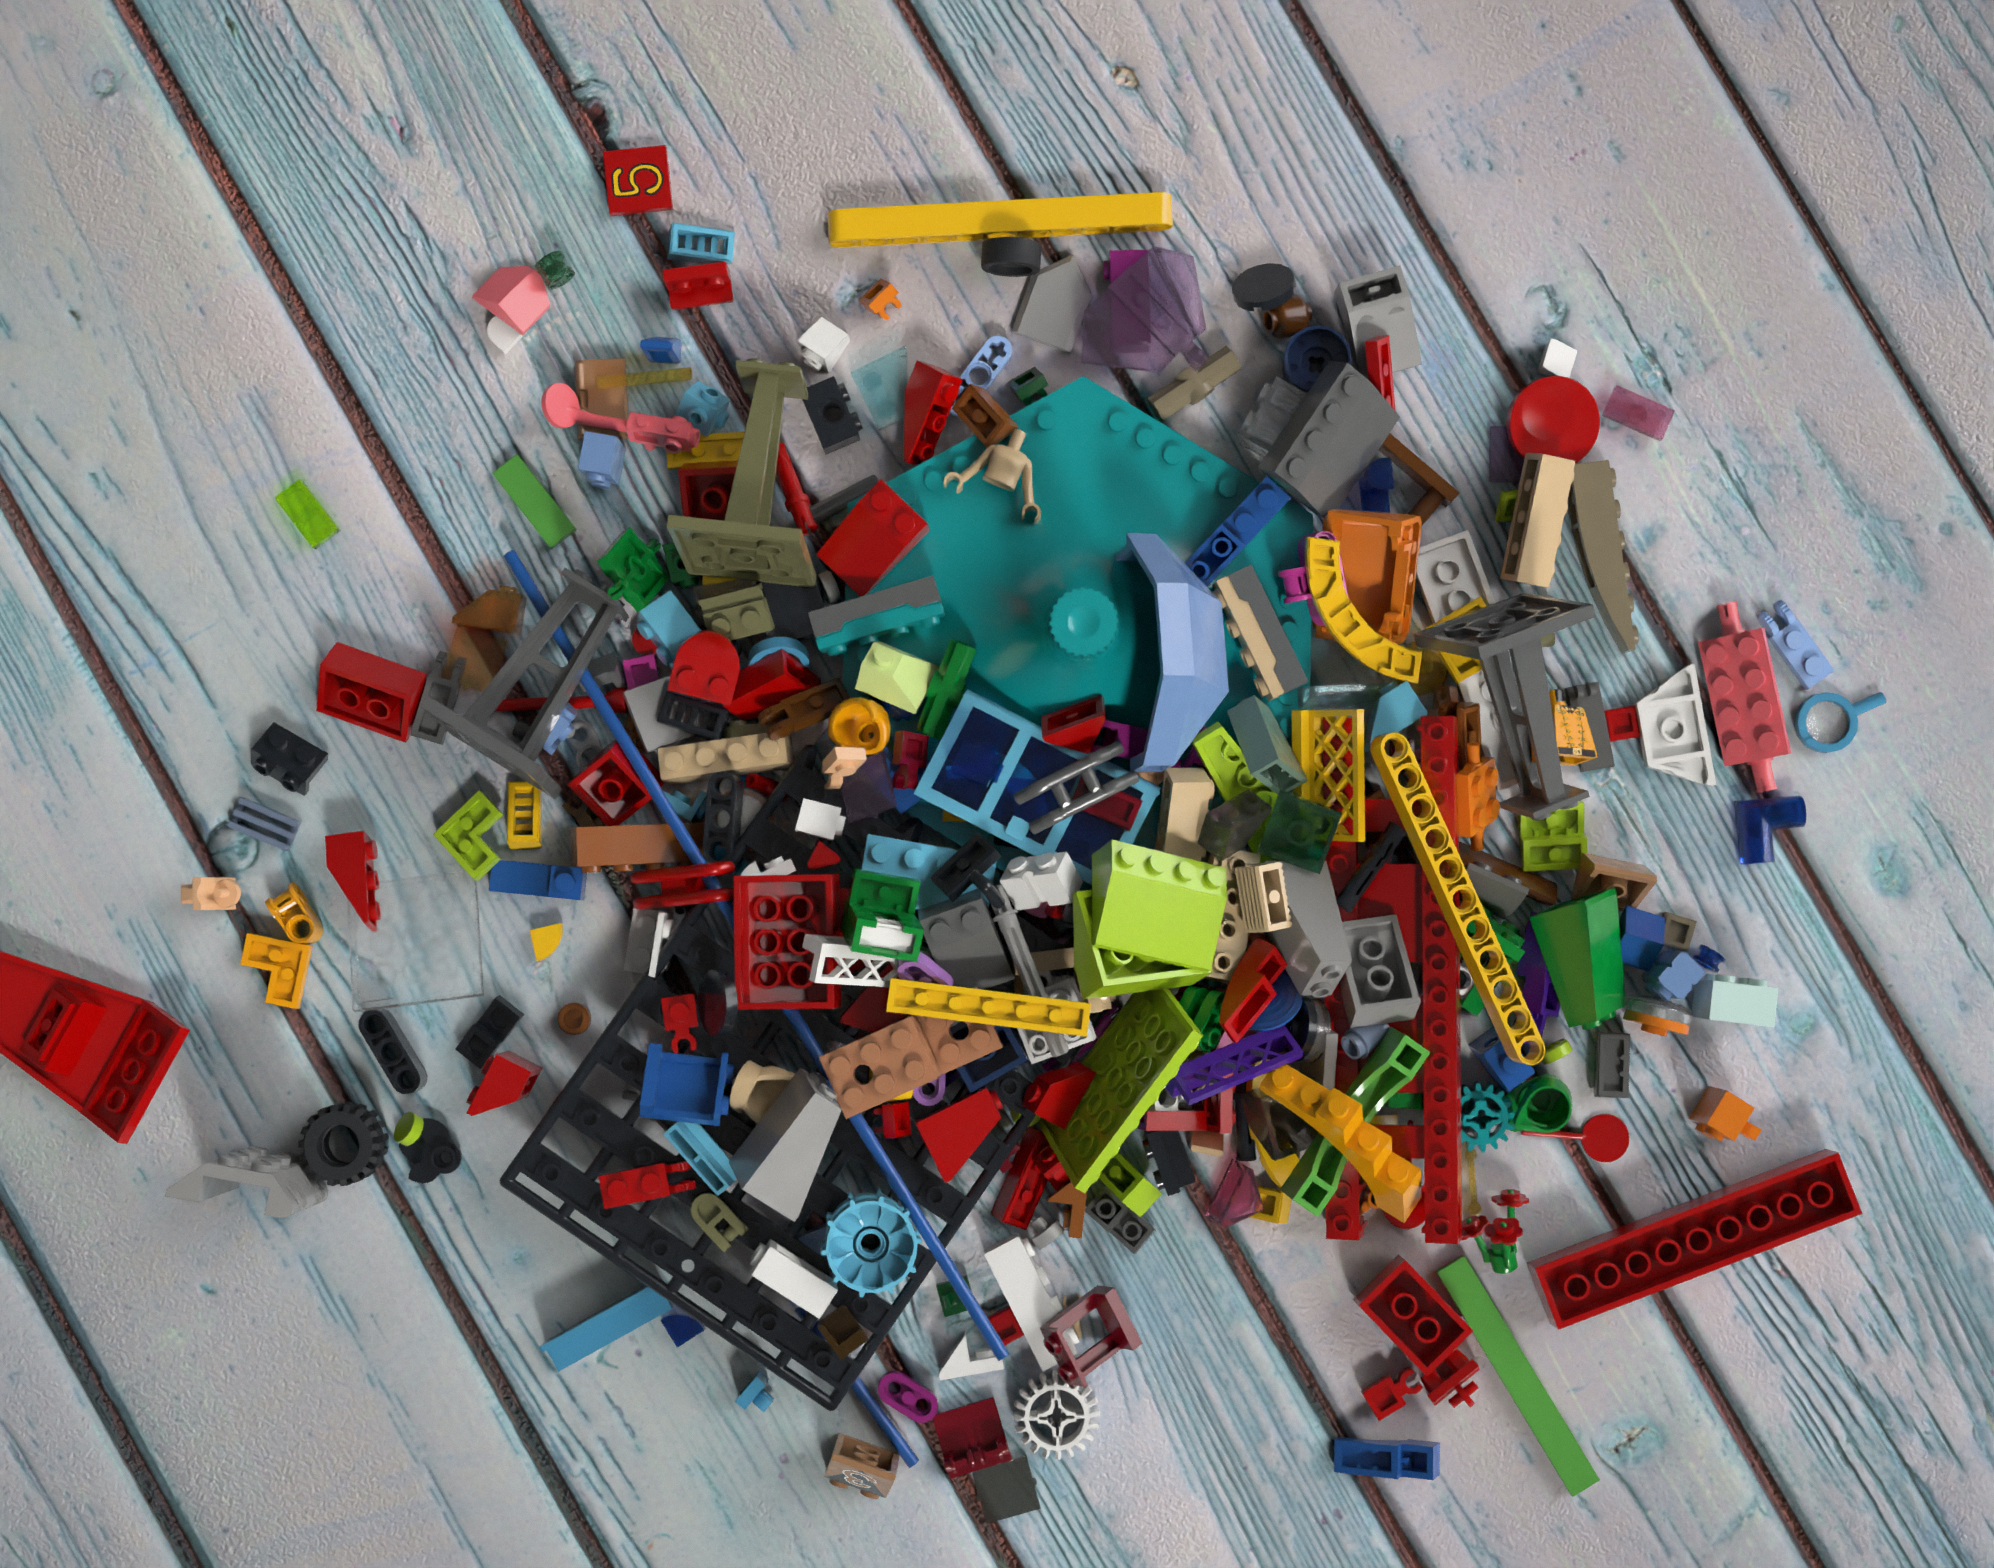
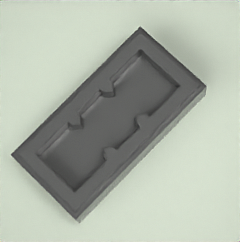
M1596 1032L1594 1096L1629 1098L1630 1033Z

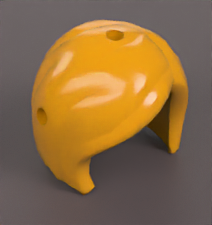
M864 697L849 698L839 703L829 717L828 736L836 747L865 748L866 755L880 753L890 738L889 715L882 705Z

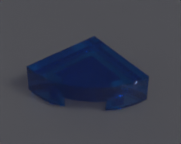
M670 1314L660 1320L676 1347L681 1346L706 1329L703 1324L693 1317L683 1314Z

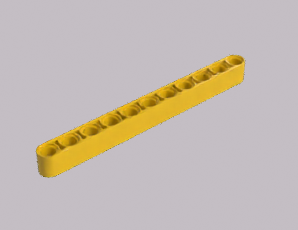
M1165 192L835 209L827 213L829 245L836 248L983 241L995 237L1040 238L1155 232L1169 230L1173 227L1171 194Z
M1393 732L1378 735L1371 743L1372 757L1507 1056L1514 1062L1526 1065L1538 1064L1545 1056L1544 1042L1410 744L1405 736L1400 733ZM1388 739L1395 745V752L1391 757L1386 754L1384 749ZM1401 770L1406 771L1409 777L1405 787L1401 786L1398 781V774ZM1415 800H1418L1422 805V813L1418 817L1412 812V804ZM1430 830L1433 831L1436 837L1435 844L1432 847H1429L1425 840L1426 834ZM1444 860L1449 865V873L1446 877H1442L1439 872V866ZM1456 891H1460L1463 897L1462 903L1458 908L1453 904V895ZM1473 921L1476 925V932L1470 938L1466 928L1468 923ZM1484 951H1487L1490 957L1486 967H1482L1480 963V956ZM1500 981L1503 985V992L1499 997H1496L1493 990L1495 984ZM1514 1011L1517 1017L1516 1022L1512 1027H1509L1507 1017L1509 1013ZM1527 1041L1530 1045V1051L1528 1055L1523 1057L1521 1055V1046Z

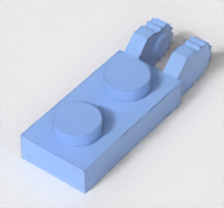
M1778 600L1773 604L1774 610L1786 626L1779 630L1772 617L1764 611L1757 616V619L1769 635V641L1805 690L1810 689L1835 670L1799 620L1795 619L1793 612L1786 603Z

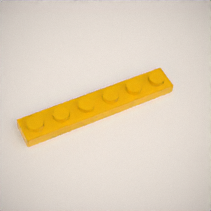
M891 978L886 1012L1087 1037L1091 1003Z

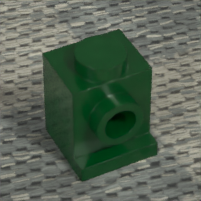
M674 542L662 545L671 583L674 586L680 585V589L698 586V581L703 580V576L688 574L686 569L678 567L681 557Z

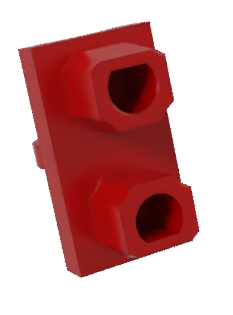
M1455 1349L1444 1360L1454 1372L1452 1376L1444 1381L1434 1369L1428 1376L1423 1375L1420 1379L1429 1393L1427 1395L1434 1406L1456 1390L1457 1393L1448 1400L1452 1407L1455 1408L1462 1401H1465L1471 1408L1475 1403L1470 1398V1395L1479 1387L1473 1380L1464 1388L1461 1385L1480 1369L1473 1359L1469 1361L1463 1353Z

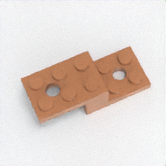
M910 1015L872 1034L824 1054L819 1059L833 1091L837 1094L836 1097L844 1116L848 1119L936 1080L944 1073L1003 1048V1043L995 1025L965 1022L969 1028L968 1036L964 1039H956L952 1036L950 1028L952 1023L957 1020ZM867 1065L872 1069L873 1078L869 1083H861L856 1079L855 1070L857 1066Z

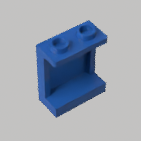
M649 1043L640 1101V1117L720 1126L721 1115H728L730 1095H724L725 1084H732L734 1064H728L729 1053L722 1052L721 1058L662 1052L663 1044Z

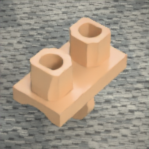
M194 877L192 878V884L181 885V903L193 904V910H236V904L241 896V890L236 882V878Z

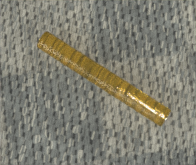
M687 367L596 376L597 389L692 380V369Z

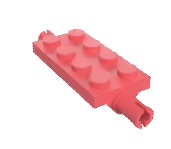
M1737 601L1726 603L1725 605H1717L1716 608L1718 609L1723 634H1720L1718 638L1700 641L1698 645L1724 766L1747 762L1752 767L1756 793L1777 789V786L1775 785L1770 761L1773 760V757L1791 754L1765 628L1749 631L1742 629Z

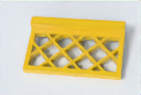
M1364 709L1291 710L1292 751L1308 780L1292 790L1293 840L1365 842ZM1348 716H1352V731L1348 735L1342 725ZM1324 717L1331 725L1325 735L1323 734ZM1336 733L1343 741L1337 752L1330 743ZM1324 750L1331 758L1326 767L1323 766ZM1348 750L1353 755V763L1350 768L1342 760ZM1336 766L1344 775L1338 784L1330 776ZM1324 783L1332 791L1326 800L1323 798ZM1348 783L1353 787V797L1350 801L1342 792ZM1336 799L1344 808L1338 817L1330 808ZM1325 815L1332 824L1326 833H1324L1323 822ZM1348 816L1353 820V834H1349L1343 825Z

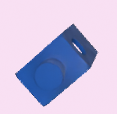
M1494 1026L1468 1044L1496 1085L1505 1094L1535 1073L1531 1065L1514 1062L1507 1056ZM1496 1040L1495 1043L1487 1047L1488 1044Z

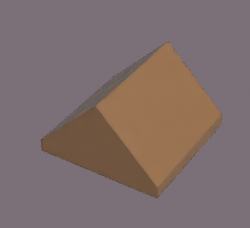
M1582 853L1571 900L1615 887L1619 911H1624L1626 905L1637 908L1656 884L1657 876L1642 864Z

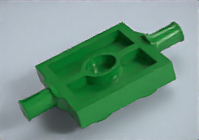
M629 527L619 534L596 561L602 568L603 573L614 583L607 591L608 596L613 593L610 598L618 600L622 595L636 612L645 608L669 579V576L655 557V553L661 548V543L655 545L658 542L657 539L652 538L645 544Z

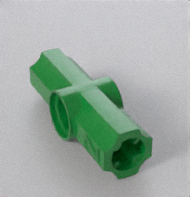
M950 639L940 668L935 671L926 693L928 699L915 730L929 737L942 739L950 723L954 708L957 709L967 686L965 680L976 655L977 648L961 641Z

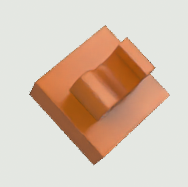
M880 279L858 300L866 310L877 314L884 320L890 318L884 310L888 303H891L895 308H901L900 301L895 298L899 292L890 282Z

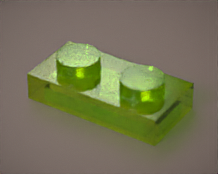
M298 479L275 497L276 501L312 548H319L341 531L303 480Z

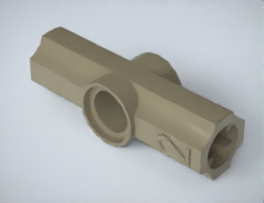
M1225 346L1201 363H1194L1175 376L1173 382L1152 394L1147 401L1156 417L1161 422H1164L1187 405H1194L1203 400L1215 390L1214 387L1235 375L1242 367L1233 351Z

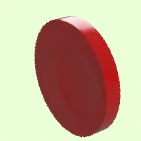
M1563 376L1542 377L1525 385L1512 400L1506 420L1507 435L1514 451L1523 460L1526 453H1538L1574 460L1577 463L1590 452L1597 440L1600 429L1599 409L1592 394L1578 381Z

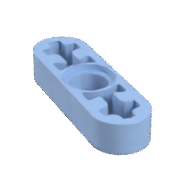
M1002 336L989 338L959 377L963 379L962 383L965 382L967 387L970 384L976 385L971 382L969 376L974 369L981 368L987 372L988 379L984 384L976 386L982 387L987 391L1011 359L1012 346L1010 342ZM1003 345L1005 356L1001 357L998 355L992 362V366L996 367L995 371L987 363L980 361L982 357L986 362L991 358L992 350L990 347L994 346L997 348ZM960 385L958 398L964 393L965 387ZM953 403L949 413L955 417H959L952 409L954 406Z

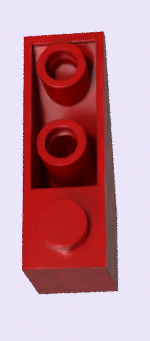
M918 360L905 388L904 462L917 466L932 458L940 434L946 425L947 417L963 379L938 366Z
M364 830L325 836L327 868L363 923L372 932H377V920L381 919V908L379 902L375 899V890L379 889V877L377 871H374L373 860L378 857L376 842L371 840Z

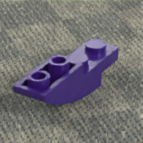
M1531 911L1530 917L1537 913ZM1529 918L1525 927L1526 935L1522 947L1525 953L1518 962L1516 974L1526 977L1521 993L1542 1038L1547 1016L1558 1017L1561 1005Z

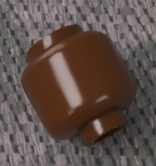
M1293 294L1283 305L1272 310H1265L1262 314L1265 330L1277 339L1294 336V334L1308 327L1309 321L1312 319L1310 305L1305 303L1302 297L1297 294Z

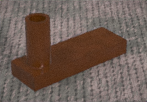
M1389 433L1379 451L1427 491L1408 512V515L1420 516L1423 526L1441 504L1446 508L1460 492Z

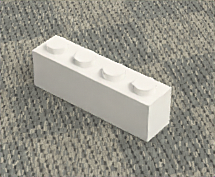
M1016 1233L985 1249L984 1256L1042 1371H1045L1058 1363L1044 1346L1043 1340L1045 1338L1040 1327L1064 1309L1057 1295L1051 1298L1046 1288L1050 1281L1043 1267L1041 1266L1036 1269L1031 1259L1036 1254L1027 1237L1021 1239L1019 1233ZM1071 1326L1062 1334L1074 1356L1078 1354L1075 1344L1080 1341L1073 1326Z

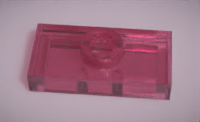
M1616 385L1602 416L1661 441L1675 410Z

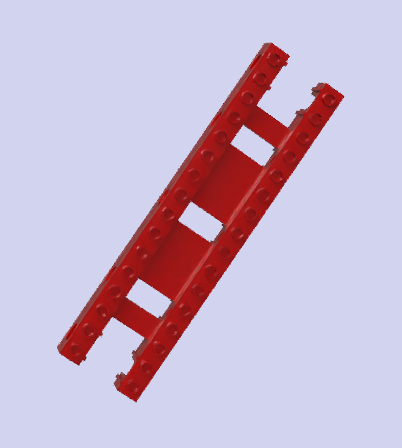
M1421 716V726H1417L1418 732H1421L1420 769L1459 853L1456 774L1458 773V718L1455 716ZM1323 718V734L1325 735L1331 725ZM1347 718L1342 725L1348 735L1352 731V718ZM1336 733L1330 743L1337 752L1343 741ZM1324 750L1323 766L1326 767L1331 758ZM1349 750L1342 758L1348 768L1353 763V755ZM1337 766L1330 774L1336 784L1344 776ZM1324 783L1323 798L1326 800L1332 791ZM1348 783L1342 792L1350 801L1353 797V787ZM1337 799L1330 807L1337 817L1344 809ZM1365 799V832H1382L1390 821L1405 830L1392 799ZM1415 800L1412 804V812L1416 817L1422 813V805L1418 800ZM1325 815L1323 817L1324 833L1332 825ZM1348 816L1343 825L1349 834H1353V820ZM1431 830L1427 832L1425 838L1429 847H1432L1436 841L1435 834ZM1324 841V861L1327 862L1336 898L1362 863V861H1358V842ZM1445 860L1439 866V872L1442 877H1446L1449 873V865ZM1385 864L1351 913L1345 911L1340 906L1338 908L1342 922L1397 915L1409 962H1423V994H1418L1421 1003L1414 1019L1387 1024L1389 1027H1393L1427 1049L1430 1054L1413 1079L1397 1091V1093H1424V1125H1371L1392 1137V1152L1402 1158L1424 1159V1184L1421 1186V1192H1425V1224L1421 1231L1425 1233V1243L1459 1244L1462 1240L1460 950L1422 865ZM1456 891L1453 895V904L1457 908L1459 907V891ZM1339 981L1333 993L1325 997V1025L1338 1034L1334 1088L1345 1094L1375 1049L1366 1058H1358L1356 1060L1350 1058L1343 1050L1341 1039L1345 1036V1032L1351 1028L1345 1011ZM1348 1160L1341 1174L1338 1188L1326 1205V1239L1360 1240L1364 1236V1228L1368 1225V1220H1364V1215L1359 1214L1360 1193L1364 1190L1367 1183Z

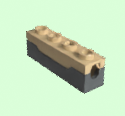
M1252 565L1217 580L1212 585L1214 589L1212 593L1222 602V608L1228 618L1225 624L1233 639L1237 637L1243 648L1239 652L1247 668L1252 667L1257 677L1254 679V684L1260 696H1266L1269 702L1309 682Z

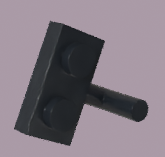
M976 833L930 877L932 882L952 902L974 884L994 908L1000 909L1005 905V899L983 875L1001 855L979 833Z

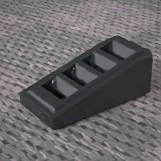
M667 691L657 722L705 740L713 741L723 738L724 728L727 726L730 713L727 709ZM677 702L680 703L674 720L670 718L674 703ZM687 707L693 708L688 723L682 722ZM700 711L705 712L701 726H695ZM712 716L718 717L714 730L709 731L708 727Z

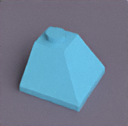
M1395 680L1379 690L1383 696L1374 703L1364 737V753L1370 750L1372 741L1378 735L1398 733L1420 719L1421 716L1428 714L1408 681L1399 685Z

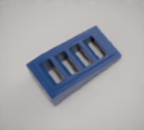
M651 337L640 340V348L650 362L680 363L682 347L680 339Z

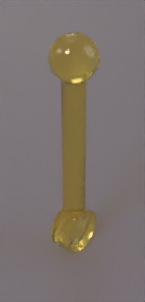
M1466 1149L1464 1155L1468 1160L1471 1195L1468 1211L1476 1216L1482 1211L1480 1204L1477 1203L1474 1159L1477 1157V1151L1475 1149L1472 1151Z

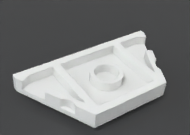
M1690 664L1634 704L1641 736L1640 743L1644 765L1647 768L1695 783L1713 786L1716 785L1697 674L1695 664Z

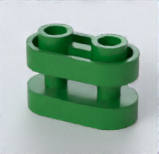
M1191 985L1185 990L1179 1003L1203 1034L1195 1050L1210 1052L1218 1044L1223 1030L1219 1019L1226 992L1217 990L1209 992L1208 989Z

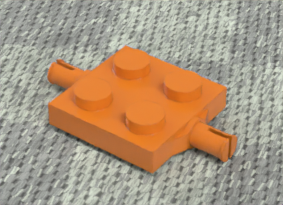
M1469 742L1466 744V765L1463 770L1456 774L1458 833L1460 837H1470L1471 850L1481 851L1484 849L1483 831H1485L1486 826L1497 819L1500 810L1499 801L1496 799L1498 770L1495 768L1494 757L1480 758L1479 742Z

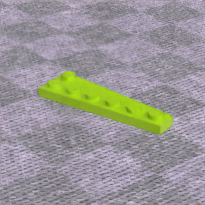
M1216 722L1198 733L1193 739L1192 744L1237 827L1243 834L1252 853L1261 854L1260 863L1265 861H1304L1305 845H1310L1311 840H1293V813L1274 791L1250 774L1242 750L1219 722Z

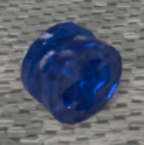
M1700 944V953L1698 955L1694 954L1692 959L1704 968L1718 973L1720 970L1718 965L1724 963L1726 959L1715 950Z

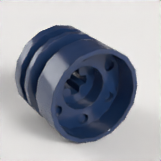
M1321 325L1306 327L1294 334L1286 346L1282 365L1284 383L1292 394L1303 400L1329 361L1345 362L1351 365L1350 346L1343 335L1333 328ZM1312 362L1314 365H1317L1320 362L1322 364L1321 373L1317 370L1310 372V363Z

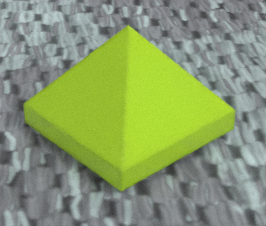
M1518 490L1501 491L1494 519L1496 522L1512 521Z

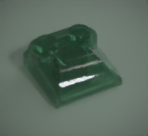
M1279 790L1257 853L1320 874L1342 812L1305 799L1296 792Z

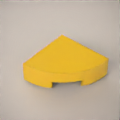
M563 923L530 930L536 961L548 958L557 949L563 937Z

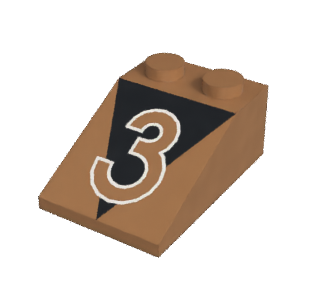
M839 1433L824 1477L829 1478V1482L839 1488L847 1489L848 1486L861 1490L860 1493L868 1498L878 1499L879 1496L886 1498L897 1474L900 1455L891 1450Z

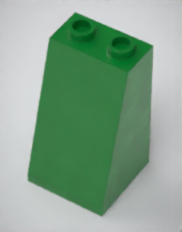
M1615 887L1559 903L1529 917L1568 1027L1581 1025L1583 1030H1587L1601 1025V1021L1617 1016L1615 1011L1626 1005Z

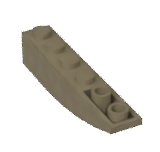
M1609 460L1575 464V476L1570 486L1568 504L1572 533L1580 565L1604 624L1620 652L1628 653L1636 649L1635 644H1638L1639 635L1636 625H1632L1631 613L1634 611V600L1632 594H1628L1626 581H1629L1630 571L1627 562H1623L1622 550L1625 549V537L1623 531H1619L1617 520L1621 516V508L1618 499H1614L1613 487L1616 486V473L1614 468H1610Z

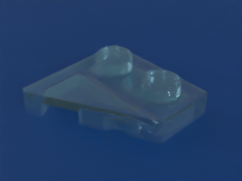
M905 346L850 373L879 431L904 419L905 388L908 383L907 349Z

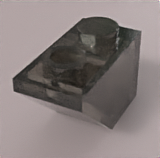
M1247 789L1206 813L1197 843L1220 861H1223L1243 849L1270 814L1272 806Z

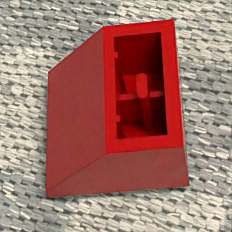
M511 1051L498 1053L495 1057L490 1056L481 1072L485 1077L480 1087L474 1086L468 1096L466 1103L470 1107L467 1114L474 1116L528 1097L543 1068Z

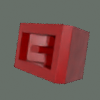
M1102 694L1041 716L1043 740L1050 744L1089 754L1106 720Z

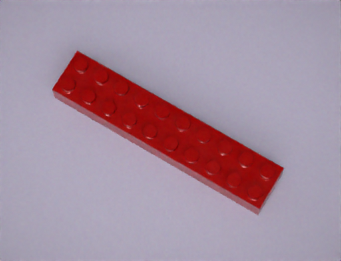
M1824 1149L1529 1261L1527 1265L1549 1323L1559 1330L1863 1213L1839 1152Z

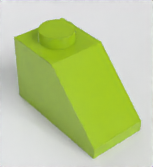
M1120 1152L1111 1158L1101 1171L1099 1179L1121 1202L1139 1217L1162 1195Z

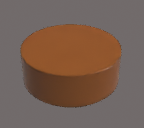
M569 1003L559 1011L558 1025L566 1034H581L591 1024V1013L581 1003Z

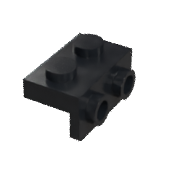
M275 722L270 725L251 748V765L258 773L263 776L269 775L278 780L287 790L291 792L297 791L304 796L309 791L310 781L328 761L327 752Z
M1144 1131L1147 1139L1141 1142L1147 1159L1154 1158L1158 1170L1152 1173L1158 1189H1165L1167 1195L1170 1196L1179 1193L1180 1187L1194 1183L1196 1179L1179 1131Z

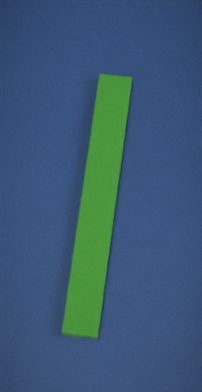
M1461 1255L1436 1270L1435 1272L1464 1320L1473 1330V1335L1569 1494L1574 1497L1600 1481L1466 1257Z

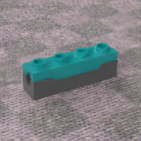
M933 575L808 612L818 649L822 653L828 652L829 656L844 653L847 651L846 646L859 643L860 647L871 645L873 642H878L877 637L889 633L891 638L909 633V627L921 624L922 628H929L940 624V618L946 617Z

